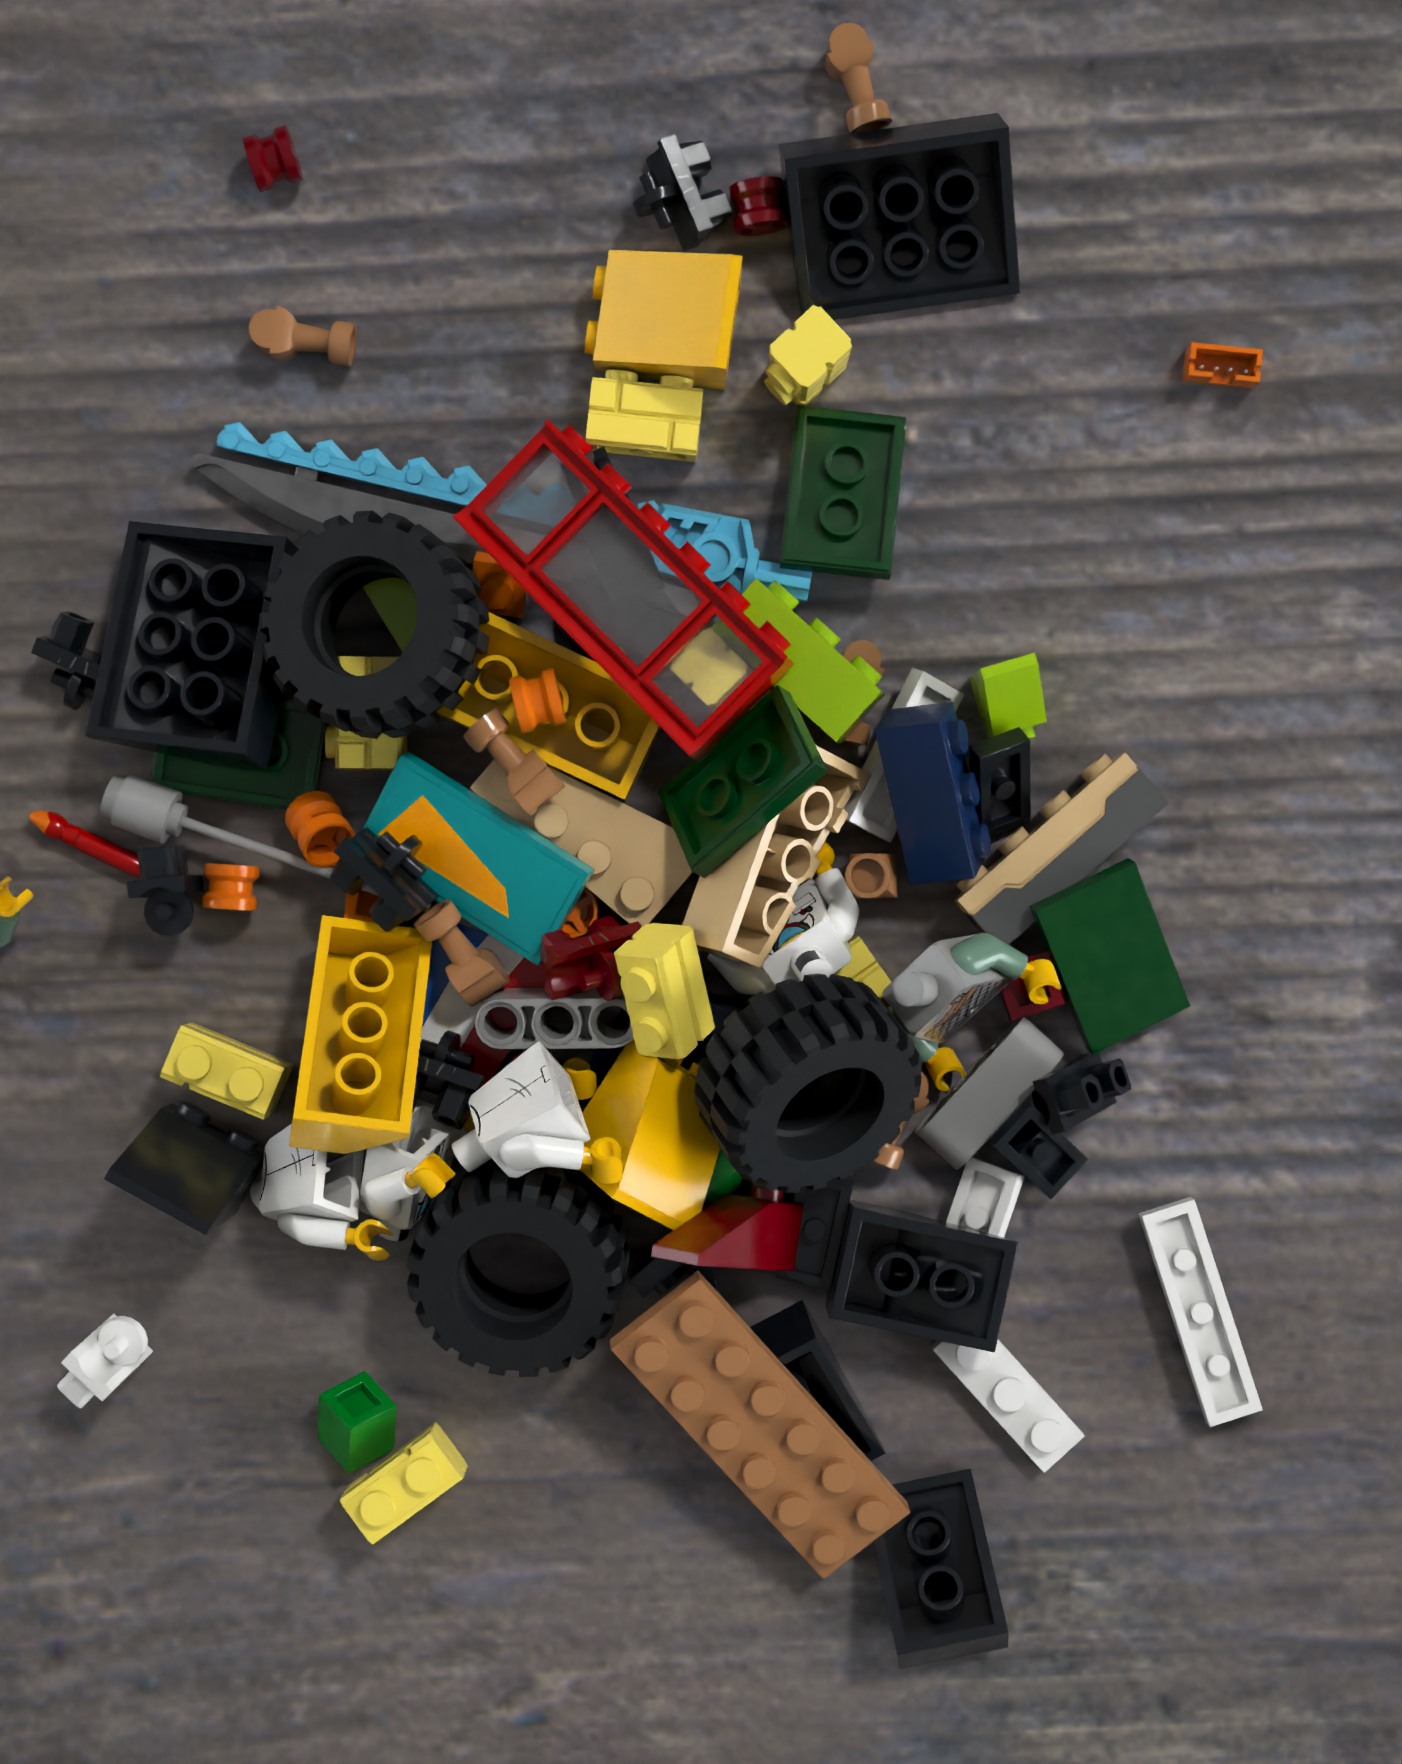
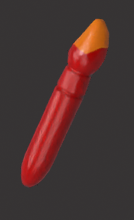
M38 810L29 814V820L48 837L56 840L61 839L69 846L124 873L140 877L138 855L88 830H84L82 827L69 824L58 813Z

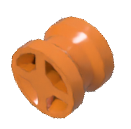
M554 668L542 670L538 677L528 680L522 676L509 678L512 698L522 733L534 731L539 723L548 721L554 725L567 723Z
M204 863L203 874L209 882L208 891L202 896L201 907L257 911L258 899L253 895V883L260 877L259 866Z

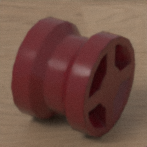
M286 125L275 128L272 135L264 138L254 134L243 137L247 159L260 192L270 190L274 182L284 179L291 183L303 180L296 150Z
M774 176L749 178L738 181L729 187L730 199L737 205L738 215L733 220L735 234L740 236H758L774 233L789 226L787 211L781 208L780 198L784 194L782 178Z

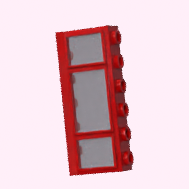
M547 419L544 422L545 426L453 518L690 757L699 761L794 665L783 653L791 644L768 621L758 628L744 614L751 604L728 581L718 588L704 574L711 564L688 541L680 549L677 548L664 535L671 525L648 502L639 510L625 496L632 486L609 463L599 470L586 457L593 447L570 424L560 431Z

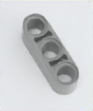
M544 988L498 989L485 999L475 1019L476 1033L481 1041L497 1049H529L538 1041L546 1049L618 1048L625 1046L633 1040L631 1023L624 1028L614 1029L605 1025L600 1016L601 1010L609 1006L621 1007L628 1013L624 994L618 999L606 1001L599 995L596 988L551 1000L544 991ZM500 1006L510 1009L517 1018V1026L508 1030L499 1029L491 1022L489 1011ZM550 1007H564L573 1016L574 1024L566 1029H556L546 1021L544 1012Z
M1026 1017L1016 1019L966 1072V1077H961L926 1115L916 1128L915 1134L954 1170H958L976 1154L1035 1089L1033 1081L1053 1070L1061 1060L1064 1052Z

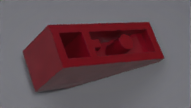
M758 1186L750 1187L749 1196L726 1194L653 1244L651 1257L696 1266L794 1271L804 1205L782 1201L783 1192L777 1189L772 1191Z

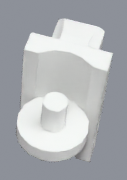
M111 1315L61 1362L69 1372L57 1384L58 1389L79 1408H82L89 1402L94 1395L101 1401L105 1400L153 1352L147 1345L146 1331L139 1322L131 1317Z

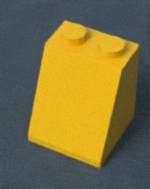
M609 250L607 266L597 265L593 284L592 298L602 300L599 321H588L584 353L593 355L595 371L605 373L606 370H625L637 373L638 378L660 381L661 376H681L692 379L693 386L725 390L741 284L743 256L733 254Z
M633 1039L626 1044L582 1112L591 1138L584 1143V1147L591 1148L594 1141L600 1138L610 1137L615 1139L621 1147L623 1177L617 1183L602 1184L593 1178L591 1165L581 1164L579 1170L614 1200L675 1230L702 1211L720 1146L701 1119L699 1108L695 1104L694 1090L697 1082L698 1064L693 1062L689 1070H686L680 1066L684 1058L670 1059L640 1055L637 1052Z

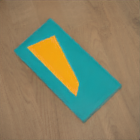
M409 751L400 755L364 828L368 827L377 837L388 831L400 844L412 835L420 839L423 844L414 857L427 869V872L421 878L439 895L436 901L440 903L443 900L451 899L461 913L462 918L537 966L542 963L540 959L542 936L545 933L563 928L595 870Z

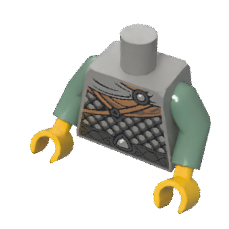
M978 933L935 942L883 990V997L890 1005L888 1010L914 1042V1047L919 1052L921 1063L925 1062V1067L938 1090L943 1092L950 1090L943 1077L949 1071H958L962 1077H966V1071L954 1050L949 1047L938 1048V1043L942 1044L948 1040L1008 983L1018 977L1023 979L1029 998L1033 1003L1046 1004L1048 998L1043 986L1051 985L1056 989H1061L1055 968L1049 960L1037 959L1028 963L1027 955L991 934Z

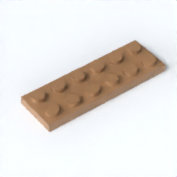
M698 1270L610 1339L611 1351L823 1579L911 1513L908 1503Z

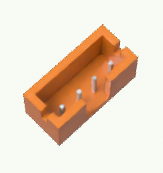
M1191 342L1185 350L1182 381L1253 389L1260 383L1261 371H1259V368L1262 366L1263 349Z

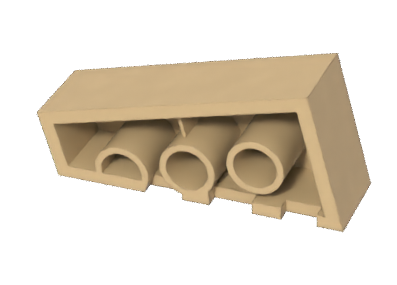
M816 745L828 772L707 877H699L682 924L693 928L697 948L717 957L761 968L796 907L792 899L800 883L806 879L812 880L821 864V861L816 857L830 832L839 833L849 815L844 810L845 805L854 790L863 791L872 774Z
M494 759L472 784L470 789L481 798L595 869L586 887L629 924L637 921L642 926L649 924L693 873L674 828L551 767L550 769L562 781L565 787L553 798L548 799L537 809L536 813L530 816L512 797L508 789V777Z

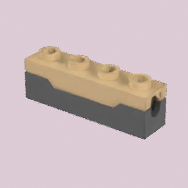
M1104 753L1080 774L1086 782L1071 796L1065 790H1062L1039 810L1040 814L1045 818L1029 833L1021 826L997 847L1003 854L1002 857L988 869L981 865L974 879L959 880L956 885L962 892L953 899V902L963 913L968 915V919L981 933L991 934L1009 945L1035 922L1029 906L1083 880L1167 806L1169 802L1145 774L1136 768L1137 765L1126 753L1116 755L1112 760Z

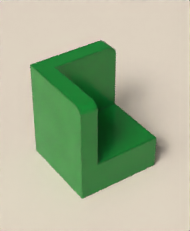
M363 1371L319 1394L318 1440L341 1467L350 1474L387 1454L394 1448L397 1405L369 1374Z

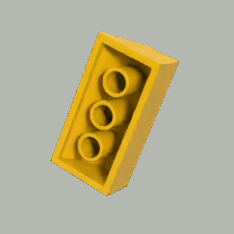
M489 612L490 621L479 625V630L489 637L487 654H476L473 665L481 669V672L475 684L473 685L465 681L458 691L464 700L453 711L444 706L436 711L437 715L469 729L486 713L497 708L509 722V727L504 734L525 754L533 749L549 767L627 802L650 753L660 726L597 662ZM554 668L567 723L554 725L548 721L537 724L534 731L522 733L512 698L509 678L522 676L528 680L538 677L542 670Z
M322 915L289 1147L348 1154L409 1138L432 941H426L417 928L397 926L387 932L376 922Z

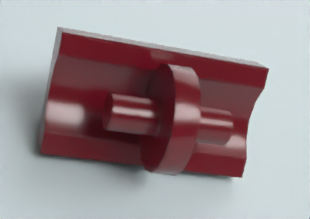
M607 916L594 920L587 927V936L572 939L562 929L545 933L541 938L540 959L546 968L544 991L551 1000L594 988L606 1001L620 998L623 995L621 988L622 977L618 973L614 952L627 940H632V936L642 925L637 921L621 926L612 916Z

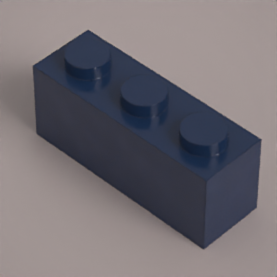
M953 702L889 709L876 727L875 733L910 885L974 879L985 858L990 855L991 840L986 824L979 823L976 806L979 804L980 790L976 774L968 772L965 754L968 751L966 725L963 720H957Z

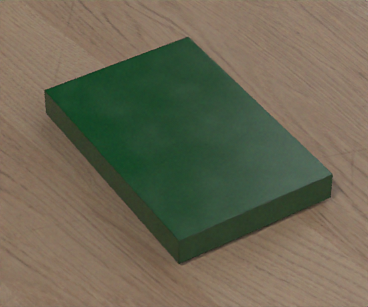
M797 405L780 559L781 569L890 580L907 417Z
M777 685L754 705L699 761L694 759L662 787L658 793L691 871L705 878L827 773L828 770L790 692Z
M281 697L267 771L213 765L154 752L150 781L181 791L182 794L287 810L289 805L298 796L306 792L319 791L325 752L326 726L329 724L306 713L294 704V699Z
M1127 858L1029 906L1086 1049L1093 1055L1190 1007L1136 862Z

